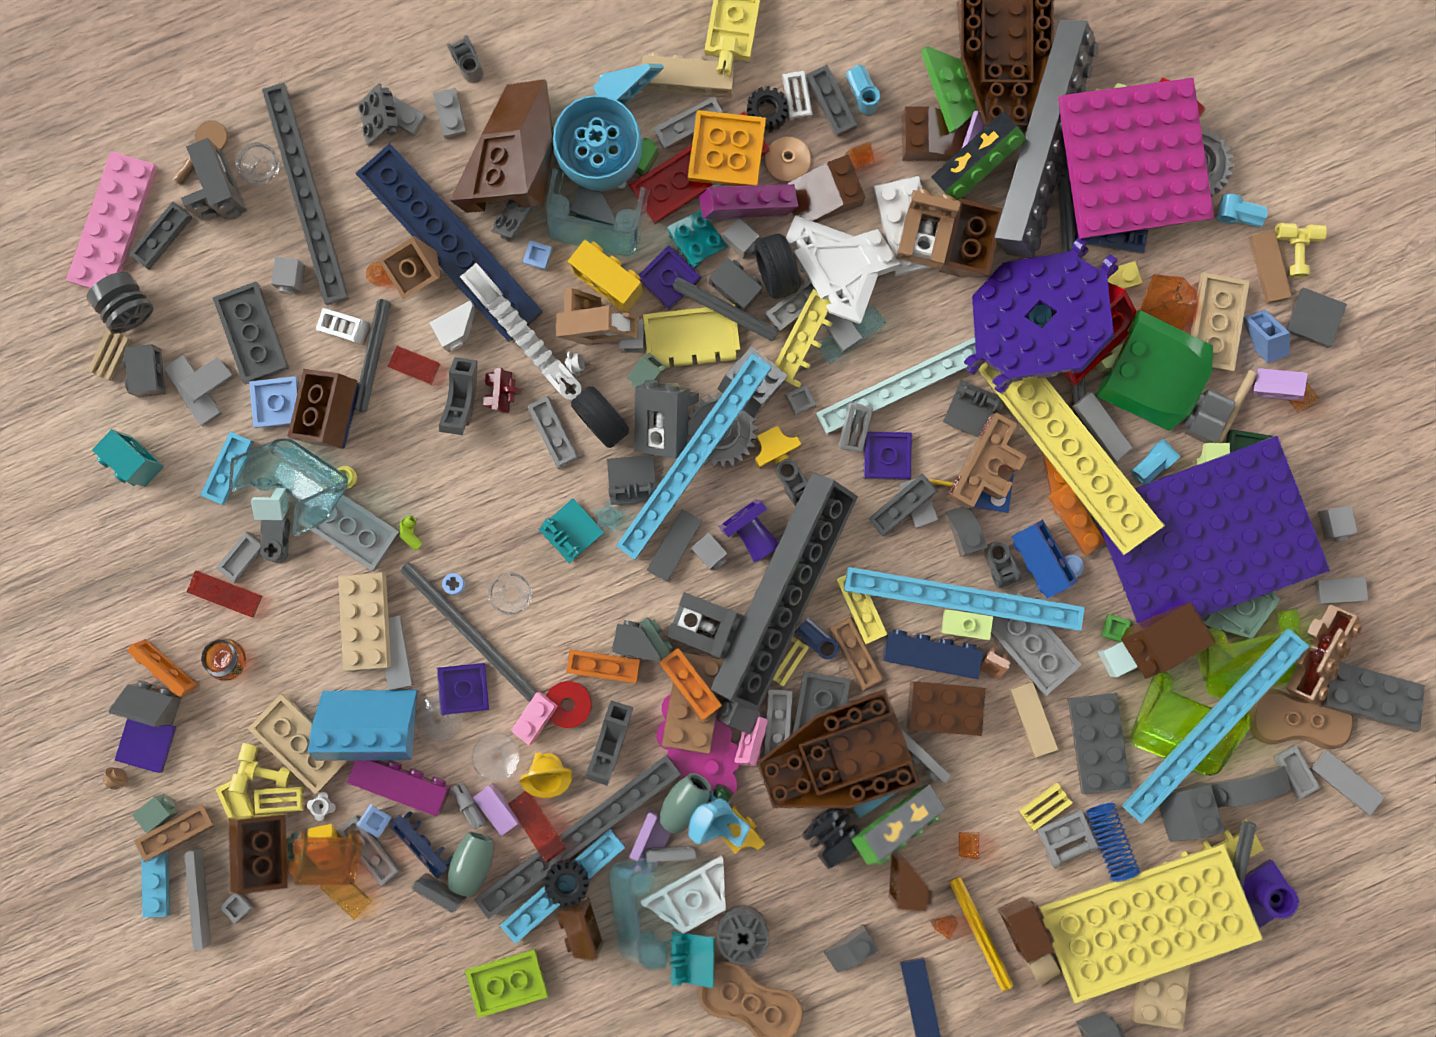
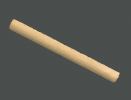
M1248 371L1233 400L1235 401L1234 407L1216 443H1223L1257 376L1256 372Z

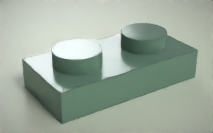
M647 617L639 622L662 659L675 651L668 639L663 641L658 634L662 630L655 619L650 621Z

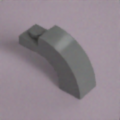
M454 357L449 370L448 398L439 423V432L463 435L465 427L469 426L477 387V360Z
M610 701L585 779L608 786L634 707Z
M1285 765L1260 769L1256 773L1240 778L1207 783L1212 787L1217 808L1226 806L1238 807L1261 802L1282 795L1291 789Z

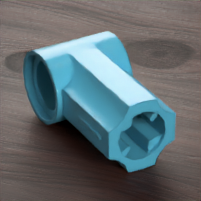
M864 65L852 67L846 72V78L858 101V109L863 114H873L878 109L879 90L874 87ZM871 98L873 102L868 103L864 99Z
M1224 194L1221 197L1216 219L1223 223L1232 224L1239 222L1260 228L1266 220L1268 211L1267 207L1243 201V198L1239 195Z
M1162 439L1150 449L1149 454L1131 470L1134 478L1143 485L1149 483L1163 469L1166 470L1180 458V455L1165 439Z

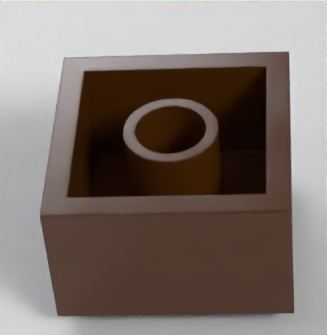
M1021 897L997 908L1018 954L1027 963L1055 951L1051 944L1055 942L1050 930L1046 929L1041 922L1044 919L1038 905L1035 906L1033 901L1029 902L1025 897Z

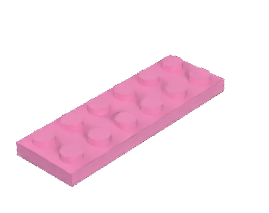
M110 152L66 281L91 288L102 278L113 273L122 272L157 170L155 164Z

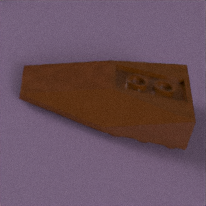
M958 0L960 57L983 126H987L1001 112H1004L1018 127H1028L1054 42V0Z
M545 79L506 85L450 199L452 203L465 213L484 212L487 202L511 199L523 208L543 206L554 148L549 93Z
M886 688L816 715L757 761L773 808H852L920 784L919 776Z

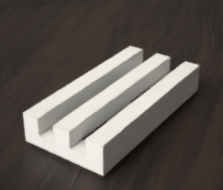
M805 71L782 74L785 97L788 101L789 121L794 120V118H811L812 109ZM798 77H801L806 111H802L797 83ZM788 79H792L797 112H793Z

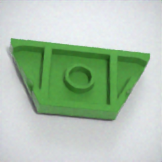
M927 46L920 52L949 133H952L978 108L961 59Z

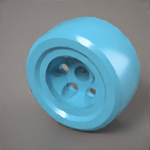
M592 95L573 101L563 110L554 127L553 147L560 168L571 181L588 190L604 191L622 185L637 170L642 156V135L635 117L625 105L607 96ZM614 131L617 135L610 137L608 132ZM595 137H600L601 141L597 142L593 139ZM611 147H616L618 149V152L616 154H610L609 149ZM581 148L587 149L586 155H579ZM601 156L603 161L597 164L594 162V158Z

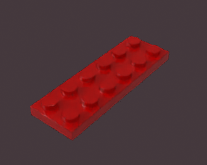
M745 111L739 114L748 116ZM763 140L762 156L770 151L765 140ZM692 145L629 184L630 189L654 225L702 195L707 188L715 185L714 183L688 181Z

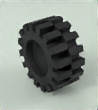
M766 86V90L760 87L758 92L754 91L752 97L748 99L747 115L766 118L765 130L771 133L775 128L777 131L780 129V125L783 126L785 119H787V98H784L782 91L778 93V89L775 87L773 90H770V86ZM764 102H770L776 107V113L771 117H764L759 113V106Z
M565 859V862L560 860L556 865L553 864L547 872L545 879V892H547L548 899H552V903L555 905L559 903L560 907L563 908L564 905H568V908L573 907L574 903L578 905L580 900L586 897L589 887L588 873L584 870V866L582 864L578 865V862L575 860L569 862L570 859ZM563 875H571L576 880V887L570 892L560 890L557 885L558 879Z

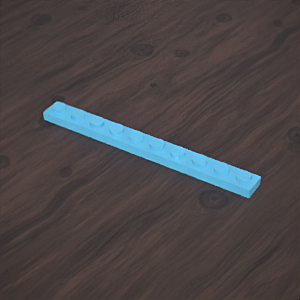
M751 353L619 540L616 547L634 560L637 559L770 372L772 366L754 353Z
M852 567L847 568L844 591L1076 631H1081L1085 609V607Z
M1287 629L1122 804V807L1142 824L1309 646L1293 631Z

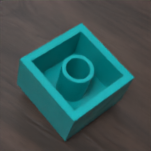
M113 429L92 449L98 456L96 460L106 468H112L115 471L113 475L124 484L128 482L133 486L140 485L146 487L164 468V465L132 436Z

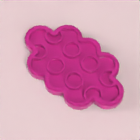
M671 694L662 703V713L665 719H667ZM716 711L709 755L662 747L666 720L659 725L656 731L657 742L662 748L668 750L667 755L681 772L680 779H683L690 773H696L703 776L710 783L711 791L714 790L717 784L729 788L734 795L737 789V779L733 772L740 767L739 764L734 763L738 745L731 742L732 732L730 727L717 719L718 711Z

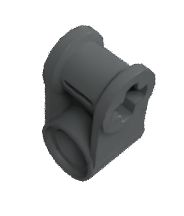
M465 35L464 39L452 45L450 43L446 44L465 80L469 83L479 82L483 77V69L468 35ZM475 66L473 70L467 71L469 67Z
M784 460L777 466L776 476L784 487L787 496L796 506L804 490L797 494L795 492L801 488L805 489L808 480L803 476L794 461ZM782 466H791L793 475L791 477H784L781 474Z
M288 518L283 520H262L260 527L261 555L268 561L281 563L288 557L290 521ZM277 548L278 552H275L272 555L271 550H275Z
M1002 542L987 545L984 555L996 587L1000 589L1006 583L1014 580L1020 581V572L1008 546ZM996 546L1002 550V556L998 560L992 556V550Z

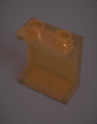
M300 830L299 839H295L293 846L295 858L289 864V874L293 875L295 885H354L363 847L360 831L349 830L348 838L307 837L306 830Z

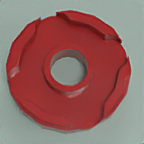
M574 681L560 682L552 686L546 694V697L558 705L549 719L558 727L574 728L584 723L592 708L591 696L587 689ZM571 698L574 701L575 706L572 711H565L562 708L563 699Z

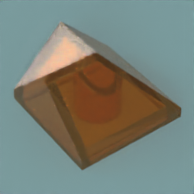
M1154 274L1139 310L1183 330L1197 307V291L1183 277Z

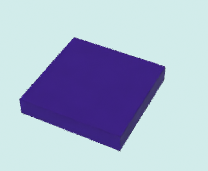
M669 245L638 275L641 278L639 281L668 310H671L685 296L673 289V284L678 277L693 285H696L702 279Z
M867 432L864 443V479L911 480L912 433Z
M485 663L436 668L440 715L489 710Z
M127 719L114 761L156 773H163L176 726L163 725L153 727Z

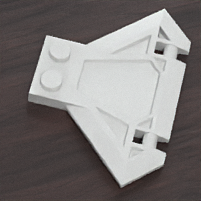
M795 215L786 236L789 245H796L798 247L794 251V255L820 298H829L831 303L826 306L829 313L861 324L877 277L898 270L900 266L899 261L878 229L852 236Z

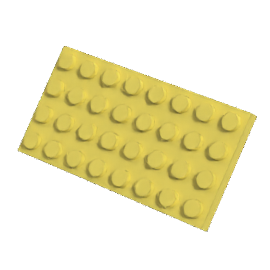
M1219 844L1141 871L1139 875L1121 882L1112 881L1039 907L1044 917L1043 923L1045 928L1050 930L1055 942L1052 943L1074 1003L1263 940L1224 844Z

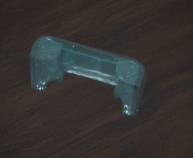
M646 859L619 862L613 865L609 872V883L620 955L624 959L646 969L666 968L668 958L667 941L661 942L657 940L653 931L641 932L637 895L646 894L652 889L654 881L653 872L657 870L656 862H647Z

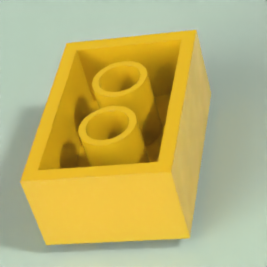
M584 240L567 261L572 274L622 312L628 313L643 295L642 283L639 281L641 278L634 271L629 270L627 272L621 267L622 263L614 256L608 257L602 253L604 250L597 243L592 241L590 244Z

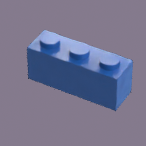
M1043 519L1011 536L1015 549L1022 554L1027 570L1035 577L1037 588L1045 595L1046 599L1072 587L1078 582Z

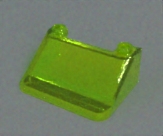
M1297 609L1278 611L1279 633L1228 644L1227 637L1222 630L1209 628L1216 642L1197 654L1208 694L1218 698L1224 697L1287 629L1293 631L1300 638V619ZM1293 663L1273 685L1289 682L1296 669V665Z
M1168 672L1152 677L1130 733L1133 745L1163 758H1167L1213 709L1170 691L1173 679ZM1249 712L1233 726L1193 770L1205 775H1216L1222 770L1251 727Z

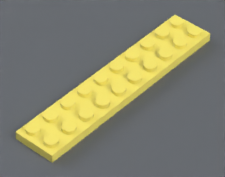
M986 363L981 365L978 370L979 373L1123 555L1164 526L1046 377L1023 378L1022 381L1012 382L1002 395L995 390L996 385L992 382L1001 373Z

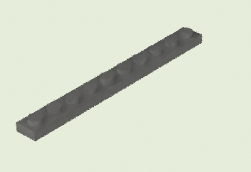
M283 82L263 88L262 92L324 303L328 306L348 300L349 296L287 86Z
M666 754L474 899L485 916L488 919L543 879L553 864L556 865L560 860L565 862V859L571 858L680 776L681 772Z

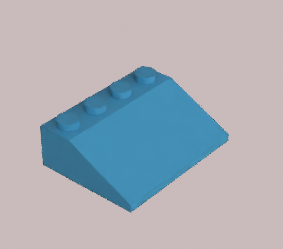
M322 691L311 726L308 753L315 761L412 760L418 691Z

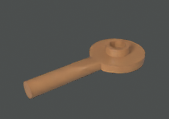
M206 121L197 128L195 141L198 142L209 138L220 150H223L228 142V133L219 122ZM190 157L172 178L178 184H181L194 168Z

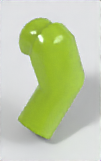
M408 515L400 522V538L416 551L423 542L414 535L416 519Z

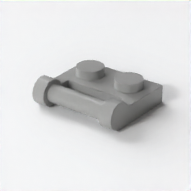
M1080 809L1036 829L1054 869L1060 867L1061 863L1088 851L1092 853L1098 850L1097 843ZM1084 836V843L1056 854V848Z

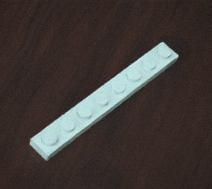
M975 337L817 412L816 416L825 434L827 435L843 427L849 402L863 404L864 406L870 405L873 407V412L967 368L964 360L976 353ZM862 411L861 418L864 417L865 411Z

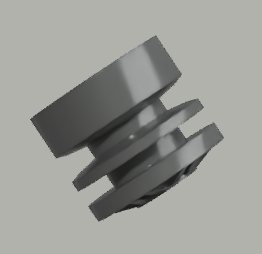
M117 272L102 278L89 289L86 295L87 301L95 312L101 314V320L106 324L107 329L114 334L127 332L138 327L151 316L154 310L153 304L147 299L145 293L140 291L139 285L128 272Z
M738 905L727 910L720 918L717 939L719 949L724 957L732 963L740 965L752 964L762 957L767 949L769 938L766 921L758 910L751 906ZM738 933H741L743 935L748 933L747 941H745L744 939H741L739 941Z

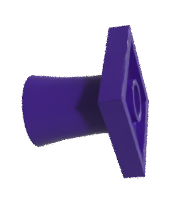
M757 499L718 526L727 537L737 532L753 562L771 553L779 544V541L757 517L767 510L763 502Z
M1267 860L1245 876L1243 893L1257 927L1261 928L1275 918H1288L1296 912L1300 902L1298 895L1289 886L1273 860Z

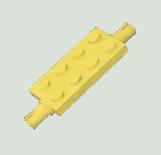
M713 0L705 44V55L719 57L717 74L723 76L725 68V76H730L733 59L750 62L760 0Z

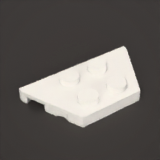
M720 855L642 899L641 904L658 914L664 921L671 923L683 934L726 910L723 856Z

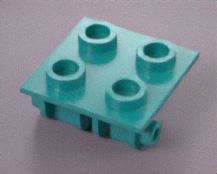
M702 210L666 227L670 233L669 237L674 240L677 249L682 250L680 253L682 255L685 254L689 262L688 264L694 268L700 266L702 260L728 247L710 221L703 219Z
M574 498L551 518L548 517L544 520L543 525L538 529L569 564L604 533Z
M672 932V939L670 940L672 944L670 954L672 961L670 966L672 968L671 976L669 977L672 985L680 986L681 983L713 988L715 938Z

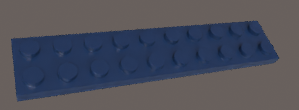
M390 143L355 173L412 237H417L437 251L439 267L471 300L508 343L514 338L507 333V330L498 323L496 317L489 312L490 310L481 303L460 278L462 274L477 263L502 292V296L511 303L510 306L517 310L521 319L523 318L527 322V326L543 313L542 309Z

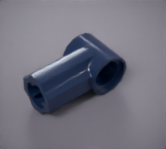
M809 617L795 631L821 658L829 660L837 655L839 648L836 641L828 636ZM825 642H830L834 646V653L830 656H826L821 652V646Z

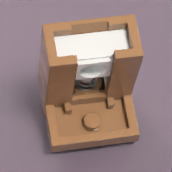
M925 189L913 190L896 258L941 269L945 261L954 219L959 211L961 202L955 200L950 195L942 194L938 196ZM920 220L925 221L923 222L922 231H920L921 233H918ZM937 224L935 235L931 236V231L934 228L933 225ZM918 242H926L929 248L926 250L921 249L918 246Z
M574 288L564 289V312L557 313L556 337L583 345L638 338V315L630 312L618 314V308L612 306L601 307V297Z

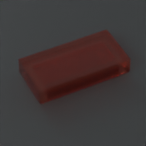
M396 345L387 367L432 385L440 363Z

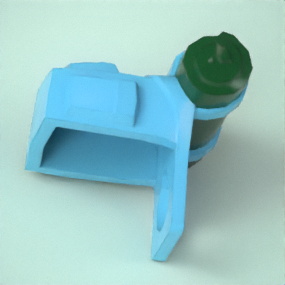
M717 784L714 790L710 792L708 803L699 806L692 815L688 836L695 843L703 844L718 836H724L737 847L742 846L750 826L736 816L730 808L729 803L733 794L726 786ZM729 823H736L740 826L741 835L739 837H734L731 834V830L728 827Z

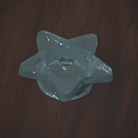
M608 501L604 508H595L593 510L598 517L597 529L607 526L616 531V521L624 515L623 512L614 510L611 501Z

